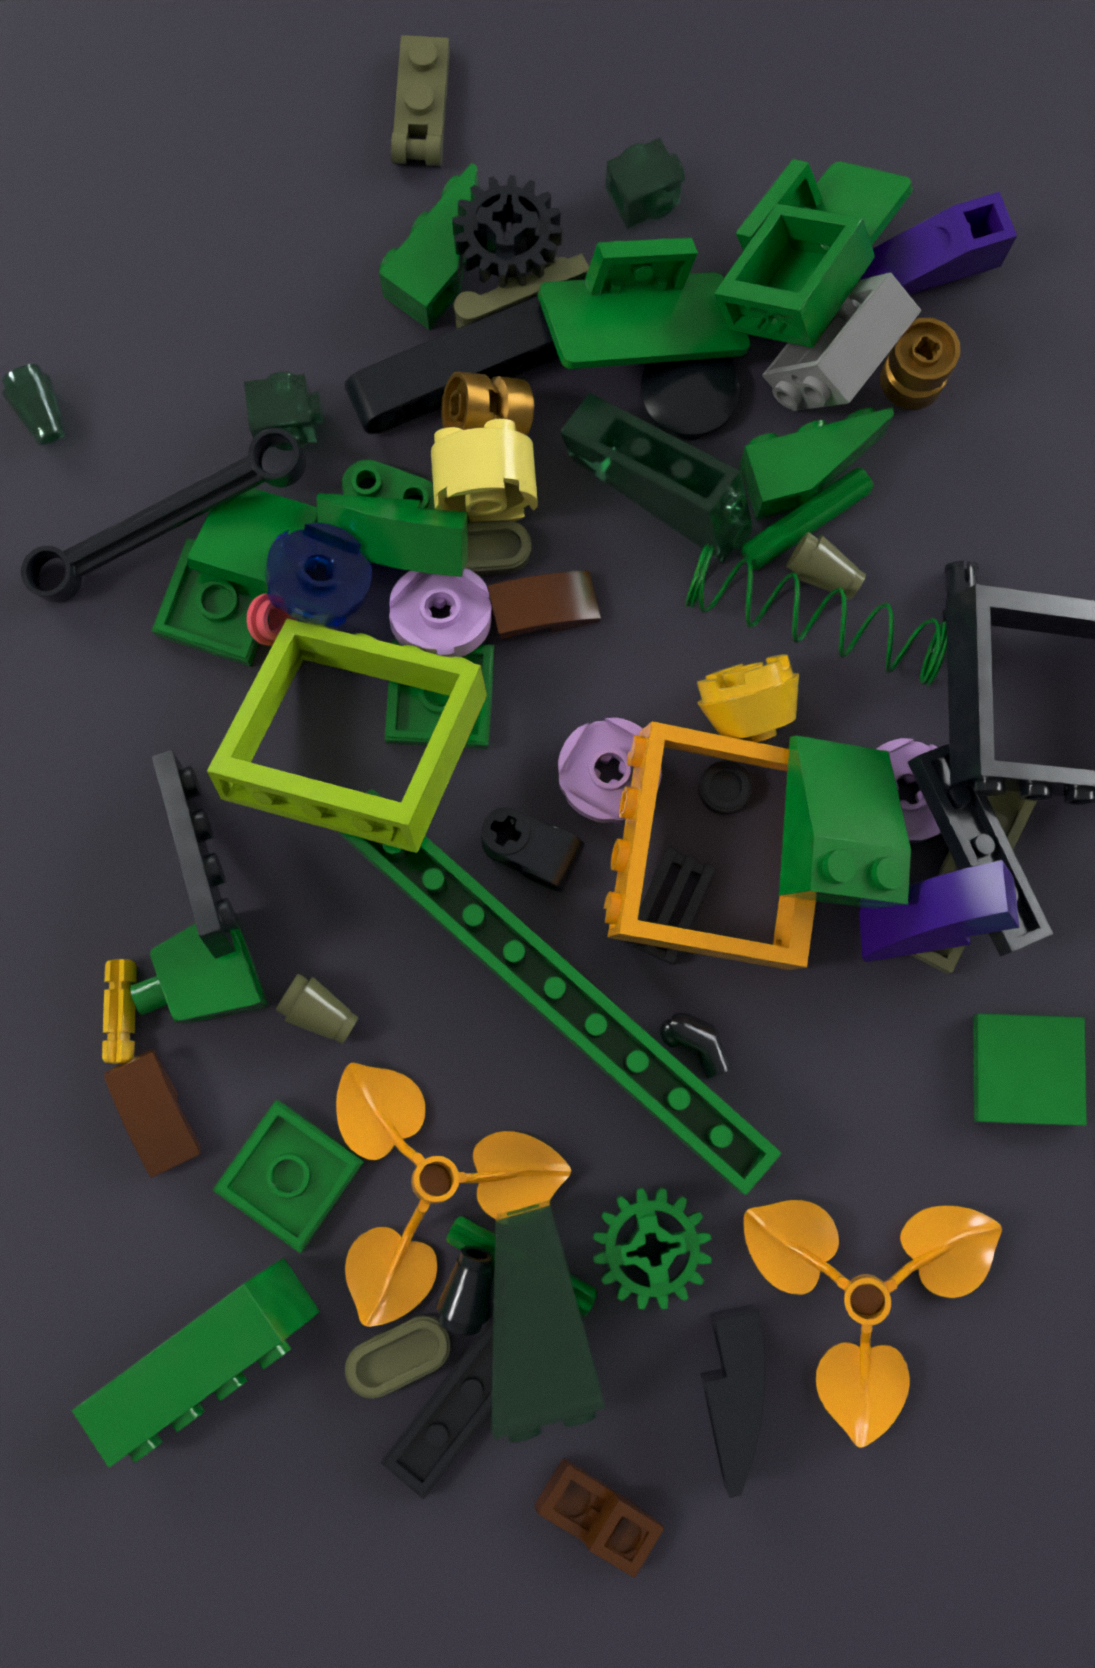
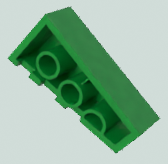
M283 1257L242 1284L71 1411L108 1468L126 1455H129L133 1463H136L163 1442L158 1435V1432L171 1423L177 1433L203 1414L205 1409L200 1401L213 1392L218 1400L221 1401L248 1381L243 1373L244 1369L257 1361L264 1370L291 1350L285 1339L321 1311Z

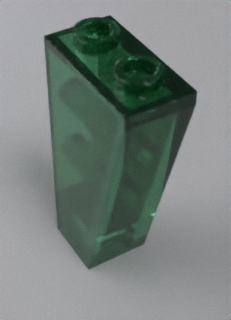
M591 393L587 395L560 431L569 456L573 461L703 549L706 544L709 547L713 545L714 551L712 556L724 562L734 548L739 549L747 541L752 530V520L740 470Z
M550 1200L497 1214L495 1221L491 1429L494 1440L508 1436L509 1442L515 1443L538 1436L542 1433L541 1426L558 1421H563L565 1427L587 1423L596 1418L595 1411L605 1408L603 1393Z

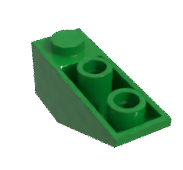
M472 162L460 177L455 175L447 182L438 203L430 212L424 211L417 217L412 225L410 236L399 249L396 247L392 248L380 264L378 273L383 297L428 330L432 328L460 294L465 268L463 255H456L455 236L453 235L452 220L453 217L458 216L459 200L463 199L471 202L470 187L473 185L479 187L478 167Z
M863 408L849 414L845 420L829 424L824 420H817L805 424L795 433L778 436L777 433H767L751 440L749 445H745L739 466L756 520L793 511L823 491L885 434L894 416L893 408L876 412L874 408Z

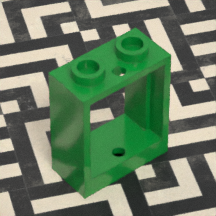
M776 204L714 292L728 329L813 348L875 258L864 218ZM792 249L826 254L799 293L767 287V284Z

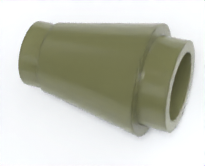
M807 532L797 544L786 564V568L797 574L799 581L829 592L841 587L844 589L848 600L854 597L866 577L864 572L859 570L853 562L822 534L816 537Z
M299 973L275 1009L286 1016L284 1022L331 1040L334 1039L341 1044L346 1040L359 1018L350 1012L351 1010L315 977L312 976L309 980Z

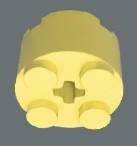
M494 419L485 423L484 428L462 430L460 428L448 427L435 432V444L431 448L435 510L468 512L469 523L500 520L517 521L525 517L524 508L530 505L533 511L537 508L538 499L533 442L528 436L516 431L515 422L508 419Z

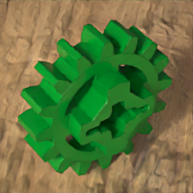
M642 1187L636 1188V1202L631 1204L619 1195L616 1201L621 1211L616 1216L606 1211H603L601 1214L603 1220L609 1225L607 1232L597 1231L593 1233L594 1240L605 1244L604 1251L593 1255L594 1263H608L609 1269L601 1277L604 1285H607L617 1280L620 1283L616 1294L617 1298L623 1301L633 1292L637 1294L638 1308L643 1310L648 1303L649 1297H656L662 1310L668 1309V1294L673 1292L681 1300L686 1301L688 1294L684 1285L689 1280L698 1285H702L704 1282L700 1274L695 1271L697 1264H711L712 1260L709 1255L701 1252L699 1245L712 1240L711 1234L703 1231L696 1232L695 1226L703 1218L702 1214L696 1211L685 1215L683 1211L686 1207L687 1199L680 1195L672 1204L667 1203V1190L661 1187L658 1188L654 1199H648ZM655 1210L668 1213L676 1218L684 1230L668 1232L658 1225ZM635 1215L636 1228L629 1239L615 1244L622 1225L631 1216ZM653 1233L658 1241H667L669 1245H666V1248L658 1251V1260L650 1262L644 1253L637 1254L635 1252L637 1247L645 1245V1235ZM688 1252L681 1270L669 1280L668 1268L675 1257ZM620 1265H637L646 1272L649 1285L636 1282L622 1271Z

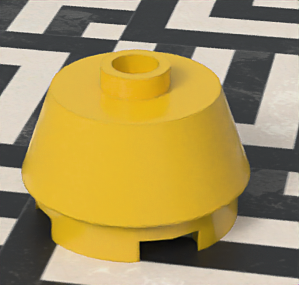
M787 654L767 657V664L764 666L763 662L744 666L743 664H738L706 676L705 680L697 681L701 700L697 704L719 735L760 742L776 736L777 728L785 726L796 719L799 673H793Z

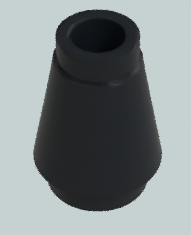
M465 1246L461 1248L460 1255L436 1304L437 1311L440 1313L439 1323L450 1332L460 1335H474L479 1333L482 1325L490 1319L491 1264L493 1255L484 1248L478 1246Z

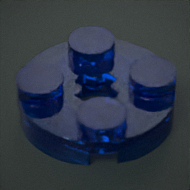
M316 522L305 524L304 530H297L291 534L287 530L275 539L268 553L265 579L268 586L267 595L269 601L298 620L313 624H324L328 627H338L346 622L348 616L359 610L367 597L372 580L370 561L366 562L365 557L360 552L361 545L355 537L339 527ZM317 565L326 568L325 576L330 579L327 581L313 580L305 572V569L314 571Z

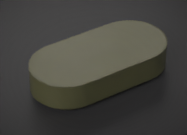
M510 520L468 523L466 568L478 576L513 574L527 565L531 557V538L521 524Z
M431 1315L415 1316L358 1344L349 1354L345 1364L347 1383L356 1394L365 1398L373 1399L389 1394L439 1369L445 1363L450 1353V1333L441 1326L438 1318Z

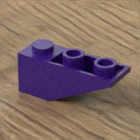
M1000 191L953 205L872 248L875 258L860 280L891 272L910 295L1001 267L1017 238V234Z

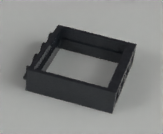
M975 584L946 599L950 785L975 787V792H980V796H998L1005 794L1006 791H1016L1019 793V799L1046 800L1052 798V795L1064 796L1065 804L1085 805L1095 803V770L995 760L991 626L1095 639V601Z

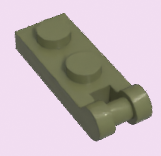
M401 35L394 129L391 138L392 164H407L408 159L425 160L428 166H441L450 57V44L447 37ZM410 135L426 136V139H410Z
M580 253L570 258L559 257L555 263H547L544 269V276L540 278L533 273L526 276V285L524 286L517 282L516 277H510L505 288H501L498 285L496 289L481 295L474 291L460 293L454 301L456 329L538 295L540 285L544 282L585 280L589 266L583 254Z

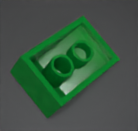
M796 735L791 736L779 896L872 909L907 905L911 848L889 751Z

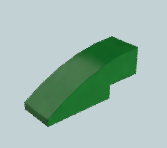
M318 493L319 545L344 555L397 569L462 577L468 555V512L420 509V500Z

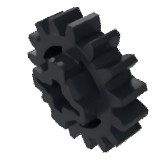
M515 175L509 176L505 186H499L498 181L493 176L489 177V189L483 191L476 185L470 187L471 202L460 199L458 202V216L453 217L452 220L453 235L455 236L456 255H463L465 270L469 271L478 266L481 282L485 283L491 275L498 276L501 288L506 287L508 277H516L517 282L524 286L526 285V273L531 271L540 278L544 276L545 262H556L557 246L562 244L561 212L559 208H551V194L545 192L536 196L535 182L532 180L527 182L523 188L517 187ZM511 223V231H508V239L504 241L503 235L504 232L507 231V224Z

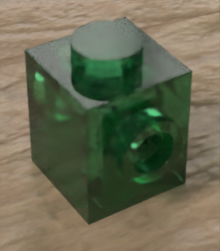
M660 137L646 144H633L625 149L620 156L607 161L605 190L627 229L649 218L653 220L663 218L675 206L679 205L682 182L685 181L684 169L678 156L675 153L669 154Z
M277 372L268 376L267 379L244 381L249 430L253 438L263 430L280 428L289 432L301 447L305 443L317 442L315 423L324 422L319 391L310 392L305 374L295 375L291 372ZM276 443L269 447H276L283 451L293 450V447L288 443Z

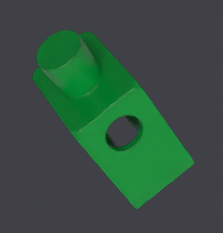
M196 923L150 951V957L157 975L130 986L131 995L139 1013L145 1015L168 1006L176 1023L192 1024L269 1006L239 923L238 929L231 931L236 952L216 959L199 937Z

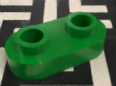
M374 460L358 461L352 464L344 473L342 479L344 495L407 499L411 495H419L423 498L420 509L435 510L433 484L427 479ZM365 478H372L376 481L375 485L370 489H362L358 486L360 481Z

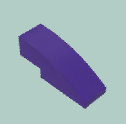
M1003 860L964 868L910 885L907 905L875 909L863 907L859 910L862 959L865 962L970 945V936L1020 928L1014 877Z

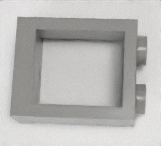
M891 272L859 280L813 348L787 343L762 376L773 388L772 392L776 400L792 411L850 403L922 310Z

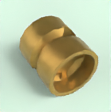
M917 318L912 322L890 350L880 373V386L885 396L894 405L904 409H921L931 405L940 396L960 357V341L955 331L945 322L935 318Z
M460 371L454 372L449 377L442 398L441 415L443 428L455 427L462 430L484 428L485 423L490 420L508 419L515 422L516 431L526 436L530 432L533 421L534 401L530 384L525 379L497 376L490 380L484 374Z

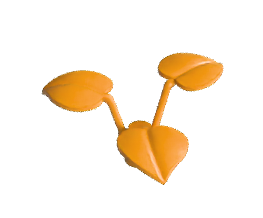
M358 1063L348 1064L341 1077L336 1100L338 1126L345 1143L354 1153L367 1160H379L385 1157L395 1145L416 1166L412 1174L411 1185L414 1194L420 1199L402 1237L389 1227H376L361 1234L348 1251L345 1263L346 1282L355 1303L360 1322L364 1326L372 1327L395 1321L420 1304L431 1290L437 1274L436 1254L429 1245L411 1241L430 1204H439L449 1199L456 1192L460 1183H478L476 1191L477 1201L487 1215L505 1223L525 1221L541 1211L557 1189L570 1176L571 1168L568 1163L549 1145L532 1136L515 1131L495 1132L476 1144L472 1158L477 1173L458 1172L455 1164L443 1156H431L425 1159L421 1153L416 1152L403 1140L415 1135L420 1130L425 1119V1100L419 1087L407 1076L393 1070L369 1067Z
M785 1200L765 1206L749 1208L744 1213L743 1222L749 1253L758 1270L773 1286L790 1294L803 1295L814 1289L819 1280L820 1271H822L841 1289L845 1290V1308L849 1316L861 1324L860 1346L850 1342H841L827 1350L820 1359L816 1370V1387L825 1409L845 1430L853 1443L860 1448L871 1444L890 1428L900 1414L909 1392V1371L900 1351L890 1345L871 1347L872 1325L882 1322L890 1312V1292L896 1290L897 1286L917 1269L922 1284L936 1295L957 1298L973 1292L981 1285L990 1271L995 1249L1002 1233V1227L996 1220L970 1208L940 1205L923 1209L906 1222L900 1235L903 1249L913 1260L906 1263L892 1277L883 1282L878 1277L870 1274H861L849 1280L827 1263L838 1250V1230L834 1220L827 1211L812 1202Z

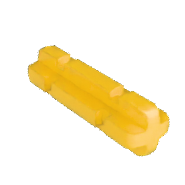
M129 959L108 960L105 964L104 982L109 983V989L104 990L103 1033H108L107 1040L102 1041V1059L108 1064H123L134 1058L135 1041L130 1040V1033H135L136 1006L131 995L130 986L132 983H136L137 965Z

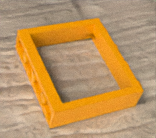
M653 721L650 722L639 732V736L633 735L632 748L627 753V765L634 768L631 787L625 786L619 805V817L626 820L623 839L617 838L611 856V870L618 872L615 891L608 892L603 908L606 909L604 923L609 924L607 938L784 970L807 968L816 901L779 896L773 945L638 920L664 747L786 772L788 771L789 749Z

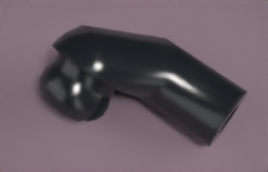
M675 1013L671 1019H667L661 1024L660 1035L666 1045L673 1048L682 1044L697 1051L707 1079L732 1070L719 1034L712 1024L688 1013Z

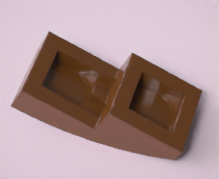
M589 570L536 575L487 585L500 639L551 628L553 633L601 621Z
M154 1049L104 1072L103 1076L117 1111L150 1178L200 1155L201 1145L177 1102L178 1093Z
M564 1457L534 1505L538 1515L585 1543L590 1552L633 1578L638 1574L664 1530L663 1525L645 1511Z

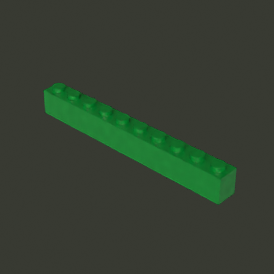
M372 788L367 792V794L381 797ZM338 832L347 843L738 1193L746 1196L782 1154L772 1143L429 838L424 837L418 853Z

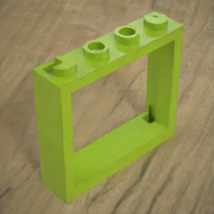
M287 618L207 772L221 800L418 853L487 697L481 665L474 664L462 657L455 656L449 658L424 652L413 645L399 646L376 640L367 634H350L329 629L317 622L304 623ZM303 660L450 696L402 802L251 763Z

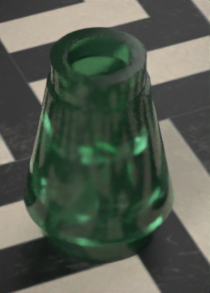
M37 364L20 366L3 376L1 381L5 389L2 395L30 434L34 436L37 444L46 445L62 438L65 435V430L62 426L50 376L42 373L40 366Z

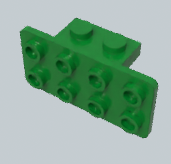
M792 159L754 210L737 230L736 236L744 251L776 204L864 218L870 242L873 245L912 194V182L906 176L839 161L833 163L816 183L809 162ZM792 249L767 284V287L799 293L826 254Z
M692 238L597 242L585 280L544 282L540 285L538 299L561 364L568 369L744 356L750 347V340L746 333L729 330L714 292L724 277L717 272L690 273L698 254Z

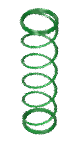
M708 544L704 545L686 597V607L694 608L699 596V606L702 613L709 612L719 601L741 566L747 562L748 582L745 621L748 628H752L759 623L782 587L793 577L795 580L792 638L794 643L800 642L806 636L829 600L839 592L842 596L839 637L840 658L847 657L871 620L885 607L889 611V636L885 664L887 674L894 671L920 631L928 623L932 622L936 626V631L922 665L920 682L928 687L937 677L947 652V624L945 621L940 623V625L938 620L933 617L924 621L910 636L891 665L894 613L891 605L885 602L877 606L868 616L844 652L847 598L844 589L841 587L828 594L797 638L800 582L795 572L783 578L759 615L751 623L753 566L749 557L739 561L707 608H704L705 575L714 551L713 545L710 547Z

